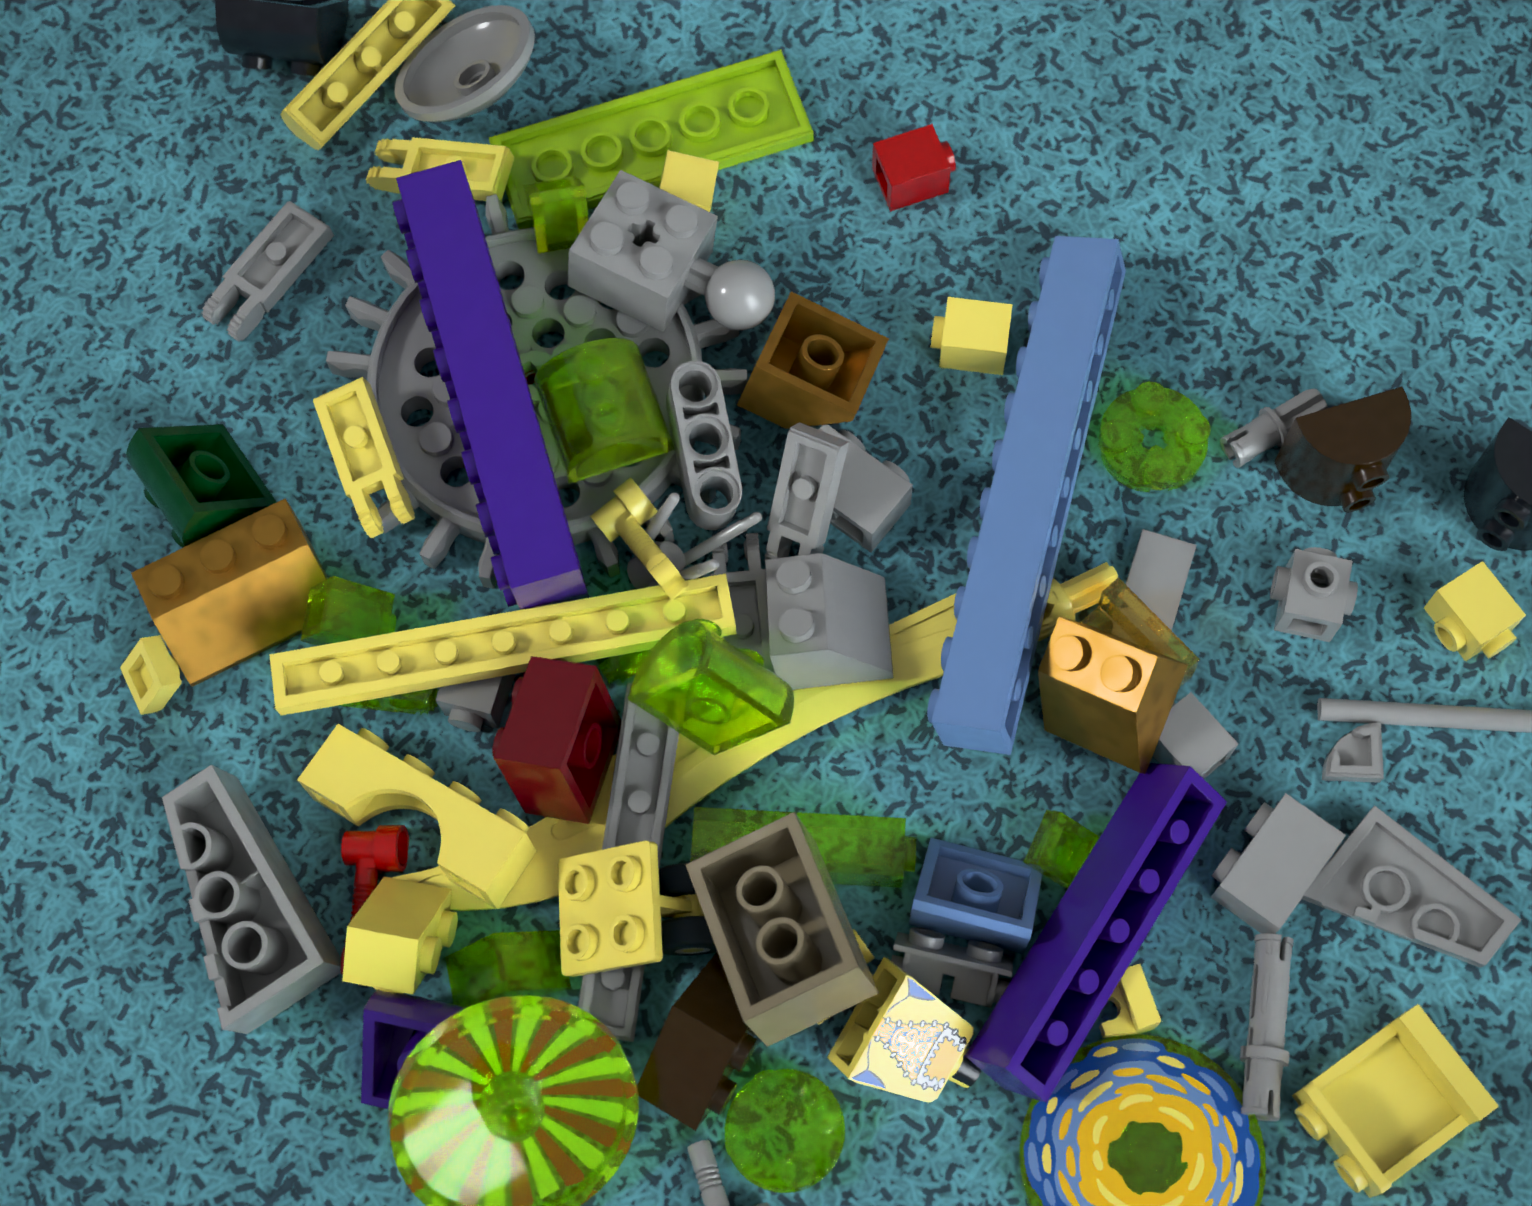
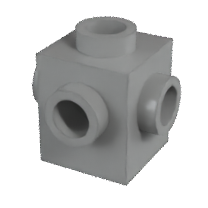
M1324 548L1295 549L1286 567L1277 566L1273 576L1270 599L1279 600L1274 630L1330 642L1341 627L1344 615L1350 616L1355 606L1358 583L1349 581L1353 561L1337 558L1333 551Z

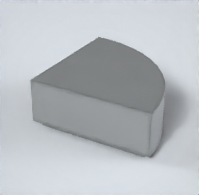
M1381 723L1364 724L1345 734L1335 743L1336 745L1330 754L1327 755L1328 757L1325 759L1322 770V781L1380 783L1384 779Z

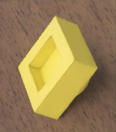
M161 635L140 638L120 667L141 715L162 710L182 683L178 664L174 657L169 654Z

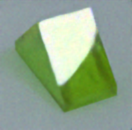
M576 176L524 184L523 187L538 254L571 248L588 221L584 184Z
M560 930L496 932L445 957L454 1005L467 1008L477 1006L483 1010L491 1008L492 1003L500 997H506L513 1003L524 1000L529 995L542 996L572 989L570 977L562 975Z

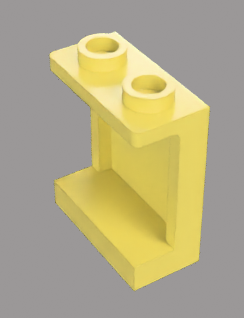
M1419 1004L1398 1016L1292 1095L1299 1104V1107L1295 1109V1114L1301 1125L1315 1140L1319 1141L1324 1137L1339 1157L1334 1161V1166L1341 1178L1353 1191L1359 1193L1361 1190H1364L1369 1198L1383 1194L1392 1187L1391 1184L1427 1156L1467 1126L1482 1120L1499 1107Z

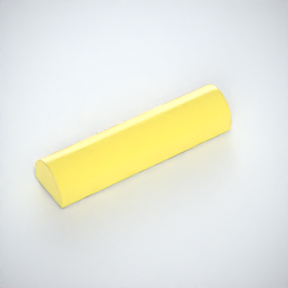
M388 0L283 109L281 118L296 137L315 150H320L453 10L455 5L450 0Z

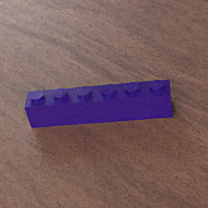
M1150 763L1146 774L1139 773L965 1054L966 1058L1005 1090L1047 1103L1226 805L1227 801L1191 766Z

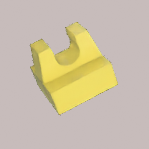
M1141 964L1128 967L1108 999L1116 1005L1118 1014L1115 1019L1107 1020L1100 1024L1099 1029L1103 1038L1128 1035L1132 1037L1154 1030L1162 1022Z

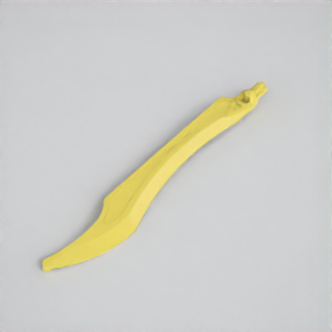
M1105 562L1061 584L1053 578L1038 641L1052 635L1058 617L1075 621L1076 613L1122 592L1123 588L1117 579L1118 574L1115 568ZM956 593L889 625L893 666L892 679L780 691L776 678L681 723L665 828L730 779L793 741L868 704L905 689L943 677L941 652L945 639L953 637L957 622L954 615ZM616 755L612 756L589 824L545 817L528 828L526 834L537 852L499 909L537 903L558 897V861L561 858L602 850ZM439 866L424 871L391 877L452 889L450 910L496 909L450 882Z

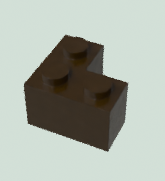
M718 951L673 1004L634 1091V1094L695 1131L710 1111L719 1116L724 1111L738 1083L730 1079V1076L734 1069L738 1072L743 1070L759 1041L754 1038L756 1036L755 1033L743 1022Z

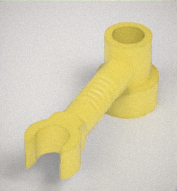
M630 477L613 490L616 496L590 517L610 542L619 536L624 540L673 601L687 590L690 585L641 527L658 511Z

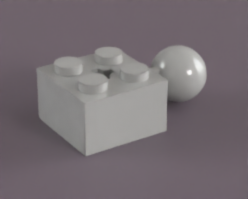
M622 170L619 171L569 249L568 287L662 332L666 330L690 289L704 295L707 308L712 317L722 326L733 330H747L761 324L771 313L775 301L773 281L760 265L752 261L739 259L728 261L719 267L707 262L713 252L717 215Z

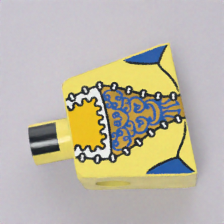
M883 957L872 977L879 994L856 1005L827 1058L848 1079L856 1083L927 1103L933 1102L938 1098L947 1080L963 1088L972 1086L981 1073V1069L965 1057L968 1051L966 1047L973 1036L974 1027L895 963Z

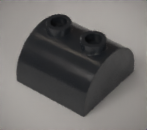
M215 0L216 26L219 40L227 53L242 55V67L261 70L272 69L273 59L290 61L291 73L316 76L322 70V66H326L341 50L347 28L349 0Z
M1508 417L1473 466L1464 486L1465 507L1471 521L1478 529L1477 536L1485 545L1494 550L1505 551L1507 548L1524 551L1532 550V431Z

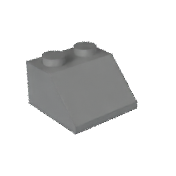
M823 553L765 560L770 658L780 691L893 678L885 577Z

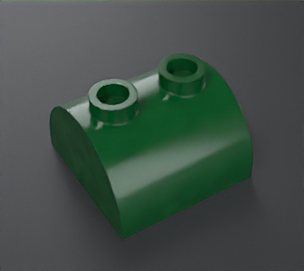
M223 424L138 428L129 442L126 453L127 460L145 486V497L152 505L161 510L173 528L171 534L174 541L182 548L276 503L268 488Z

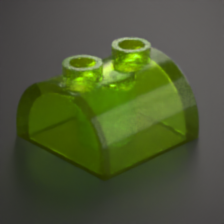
M606 338L586 342L557 354L537 371L534 378L535 387L569 484L674 450V445L639 347L635 342L623 338Z
M695 619L674 627L655 644L639 667L627 699L713 755L790 724L794 709V693L790 684L764 667V658L759 653L750 649H738L722 638V630L717 624L705 619Z

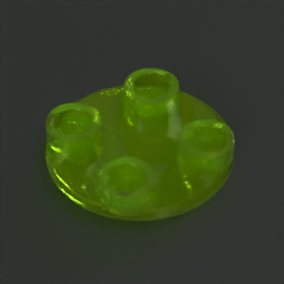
M769 1069L756 1074L736 1094L730 1104L725 1120L726 1151L735 1167L754 1185L777 1193L802 1191L820 1182L836 1165L845 1141L844 1115L833 1092L818 1078L795 1069Z

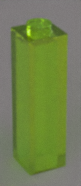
M694 807L690 862L792 812ZM795 812L816 841L833 884L902 888L904 871L915 872L916 837L905 836L906 818Z

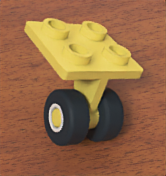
M647 840L561 858L558 861L562 975L576 977L656 963L662 960L663 954L692 956L716 953L715 943L686 868L688 863L658 868L657 844ZM661 917H673L671 919L661 921Z

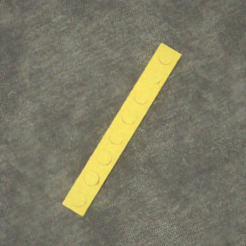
M725 573L686 580L690 587L673 601L661 586L657 585L269 654L275 709L282 716L523 673L527 669L531 656L579 663L735 635L737 631L727 576Z

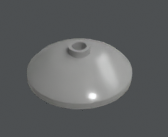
M507 5L479 8L449 21L424 39L402 65L395 83L397 102L409 117L419 121L436 123L461 119L490 107L509 91L525 70L535 41V32L532 24L521 10Z

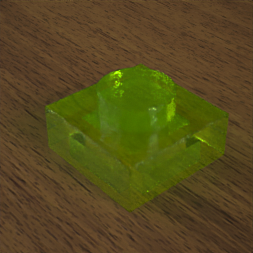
M1046 810L1023 863L1068 889L1100 836L1062 812Z

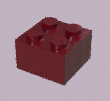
M531 656L524 677H519L514 685L512 709L505 727H501L495 735L493 758L522 809L527 814L584 824L590 823L619 739L621 718L597 666Z

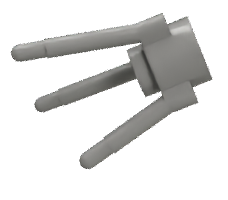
M671 493L646 528V533L653 541L679 502L680 497L677 493ZM754 512L685 553L670 541H657L654 543L668 557L685 580L696 579L718 569L719 562L716 559H711L684 569L686 566L747 531V529L759 523L763 517L760 512ZM635 555L627 565L628 576L636 589L659 585Z

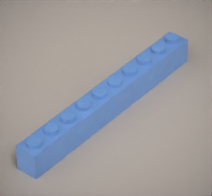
M1055 236L1050 257H1043L1039 272L1041 293L1039 301H1032L1029 308L1028 330L1030 336L1027 347L1021 346L1018 351L1016 361L1018 383L1015 393H1008L1005 401L1004 419L1007 426L1003 440H996L993 448L992 467L995 473L991 487L984 488L980 499L982 524L979 536H972L968 546L967 565L970 571L966 586L958 588L955 596L954 615L957 622L953 637L945 639L942 647L941 667L944 673L940 689L932 690L928 702V721L934 726L944 746L1011 755L1126 273L1119 239Z

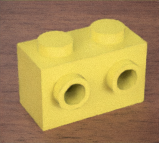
M383 877L347 926L342 981L374 987L375 990L413 995L427 973H435L442 948H450L454 941L458 914L457 912L450 911L452 889Z

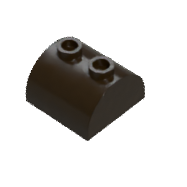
M1403 386L1295 418L1274 461L1286 485L1294 493L1307 501L1323 506H1342L1346 513L1358 511L1372 504L1376 500L1373 489L1389 479L1387 468L1406 439L1410 429L1411 408Z

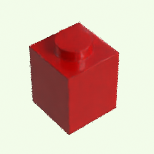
M933 124L873 143L872 170L890 212L949 192L950 174L956 170L955 158L947 141L940 142Z

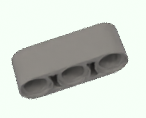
M691 360L682 363L675 369L666 395V409L687 513L696 526L705 530H718L724 528L732 521L742 498V484L718 373L711 365L705 362ZM686 385H695L704 391L707 398L699 402H692L685 399L679 389ZM696 437L708 438L715 444L717 452L710 455H702L691 447L689 441ZM708 489L720 491L726 497L728 505L720 509L711 508L702 501L700 493Z

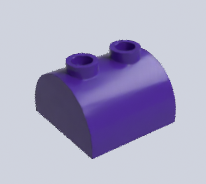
M376 990L363 1009L361 1103L409 1114L440 1105L479 1099V1104L437 1119L443 1122L480 1105L481 1111L459 1124L460 1126L465 1125L481 1112L484 1113L496 1072L462 1020L463 1012L467 1007L426 999L420 996ZM483 1011L497 1058L499 1059L500 1052L492 1014ZM443 1021L456 1023L493 1071V1074L487 1076L465 1056L440 1039L436 1033V1026ZM420 1042H434L487 1077V1079L483 1083L452 1069L418 1059L413 1049ZM415 1064L447 1072L480 1083L482 1086L480 1089L448 1085L403 1083L398 1079L397 1075L400 1069ZM451 1089L479 1091V1097L440 1101L401 1110L393 1109L389 1106L390 1098L402 1090Z

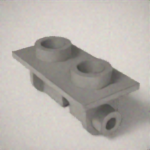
M918 927L910 928L909 934L897 932L893 950L905 952L904 957L892 955L891 961L932 994L939 995L943 974L955 976L950 998L991 1008L993 1002L998 1003L1009 985V981L998 979L999 974L1012 976L1013 958L1002 956L1003 949L997 945L982 941H969L967 947L945 943V936L937 931Z

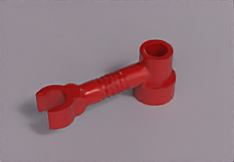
M379 825L376 831H345L341 843L342 861L346 866H356L355 888L353 889L354 899L352 900L350 922L377 887L378 873H382V871L402 872L406 869L409 835L404 825ZM345 946L341 955V974H343Z

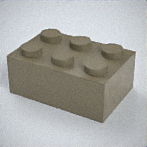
M795 812L686 864L743 1022L767 1047L879 994L817 843Z

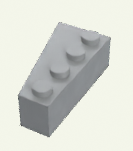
M210 765L164 795L162 800L180 869L186 872L192 899L188 901L194 922L199 923L207 955L203 958L209 980L214 981L220 1008H217L222 1030L248 1034L340 974L341 957L239 779L220 768Z

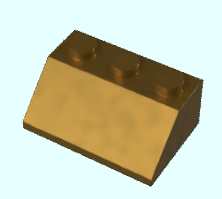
M286 498L131 573L155 626L192 687L344 612L300 520Z

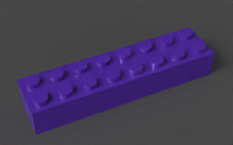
M458 160L397 177L396 180L402 199L392 201L400 231L404 234L408 250L405 251L415 283L418 284L422 299H419L423 317L436 349H433L438 371L442 382H445L450 400H447L456 433H459L465 450L461 454L470 484L474 486L479 501L476 504L480 523L485 537L489 539L492 552L496 555L491 557V563L500 591L503 590L508 607L518 605L520 610L590 598L479 213L462 161Z

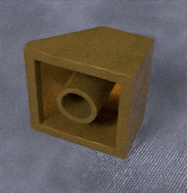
M790 292L737 406L785 429H790V427L799 422L808 426L851 422L856 416L889 338L794 292Z
M1058 617L1038 669L1044 730L1134 771L1146 774L1188 665L1093 626Z

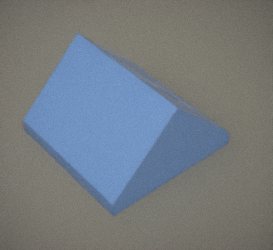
M930 838L913 900L909 925L934 930L970 941L991 943L1004 950L1024 954L1033 930L1044 866Z

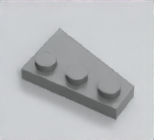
M1375 805L1323 867L1302 897V900L1479 968L1486 966L1522 920Z

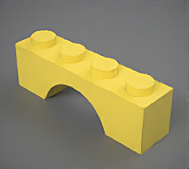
M337 724L297 779L312 799L358 827L380 813L395 809H412L430 815L438 821L441 832V847L437 861L439 867L450 882L498 910L537 852L526 834L529 827L507 810L500 808L495 815L479 806L481 802L480 797L456 781H452L449 787L433 779L435 772L419 759L406 754L404 759L400 760L386 752L389 749L388 744L369 730L361 728L355 734L342 725Z

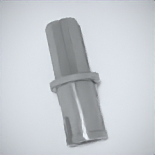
M1316 388L1305 390L1273 410L1270 407L1262 408L1259 411V416L1251 422L1221 437V448L1229 460L1236 457L1233 465L1236 468H1240L1264 451L1276 445L1281 447L1295 418L1327 409L1328 406L1322 394Z

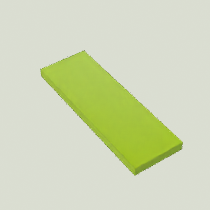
M777 50L488 138L490 145L506 146L514 156L505 191L518 229H526L542 224V205L547 189L558 190L564 217L596 208L620 170L659 188L668 150L718 161V170L812 142L814 141V132L782 50Z

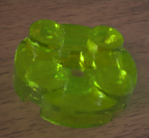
M1145 382L1136 389L1127 391L1117 397L1106 409L1099 427L1098 445L1101 450L1100 456L1104 467L1112 477L1130 489L1142 492L1164 490L1167 488L1168 491L1177 489L1188 483L1200 470L1208 452V438L1211 427L1209 421L1189 398L1175 390L1164 388L1157 382ZM1144 429L1149 431L1160 430L1164 433L1162 440L1167 446L1161 448L1158 445H1154L1150 449L1143 447L1142 443L1145 436L1141 431Z

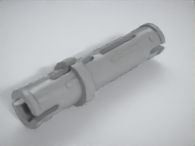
M1272 933L1257 934L1254 938V969L1251 986L1247 1045L1241 1046L1240 1061L1245 1063L1241 1114L1247 1115L1248 1118L1252 1114V1119L1260 1121L1280 1120L1281 1079L1283 1066H1289L1290 1055L1284 1048L1290 962L1294 940L1287 936L1283 937L1282 941V935Z

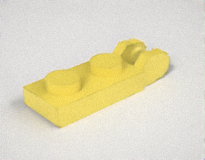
M412 137L411 141L382 138L377 143L375 149L376 156L383 160V162L403 165V168L373 166L368 171L366 181L374 189L400 194L396 180L397 177L461 160L474 200L486 201V196L497 194L500 201H502L514 156L509 148L499 145Z
M361 377L313 399L345 494L352 500L356 513L359 516L358 519L370 538H374L384 532L381 516L370 497V494L383 488L390 501V508L394 516L398 518V521L401 524H405L414 520L415 513L409 495L401 480H404L370 383Z

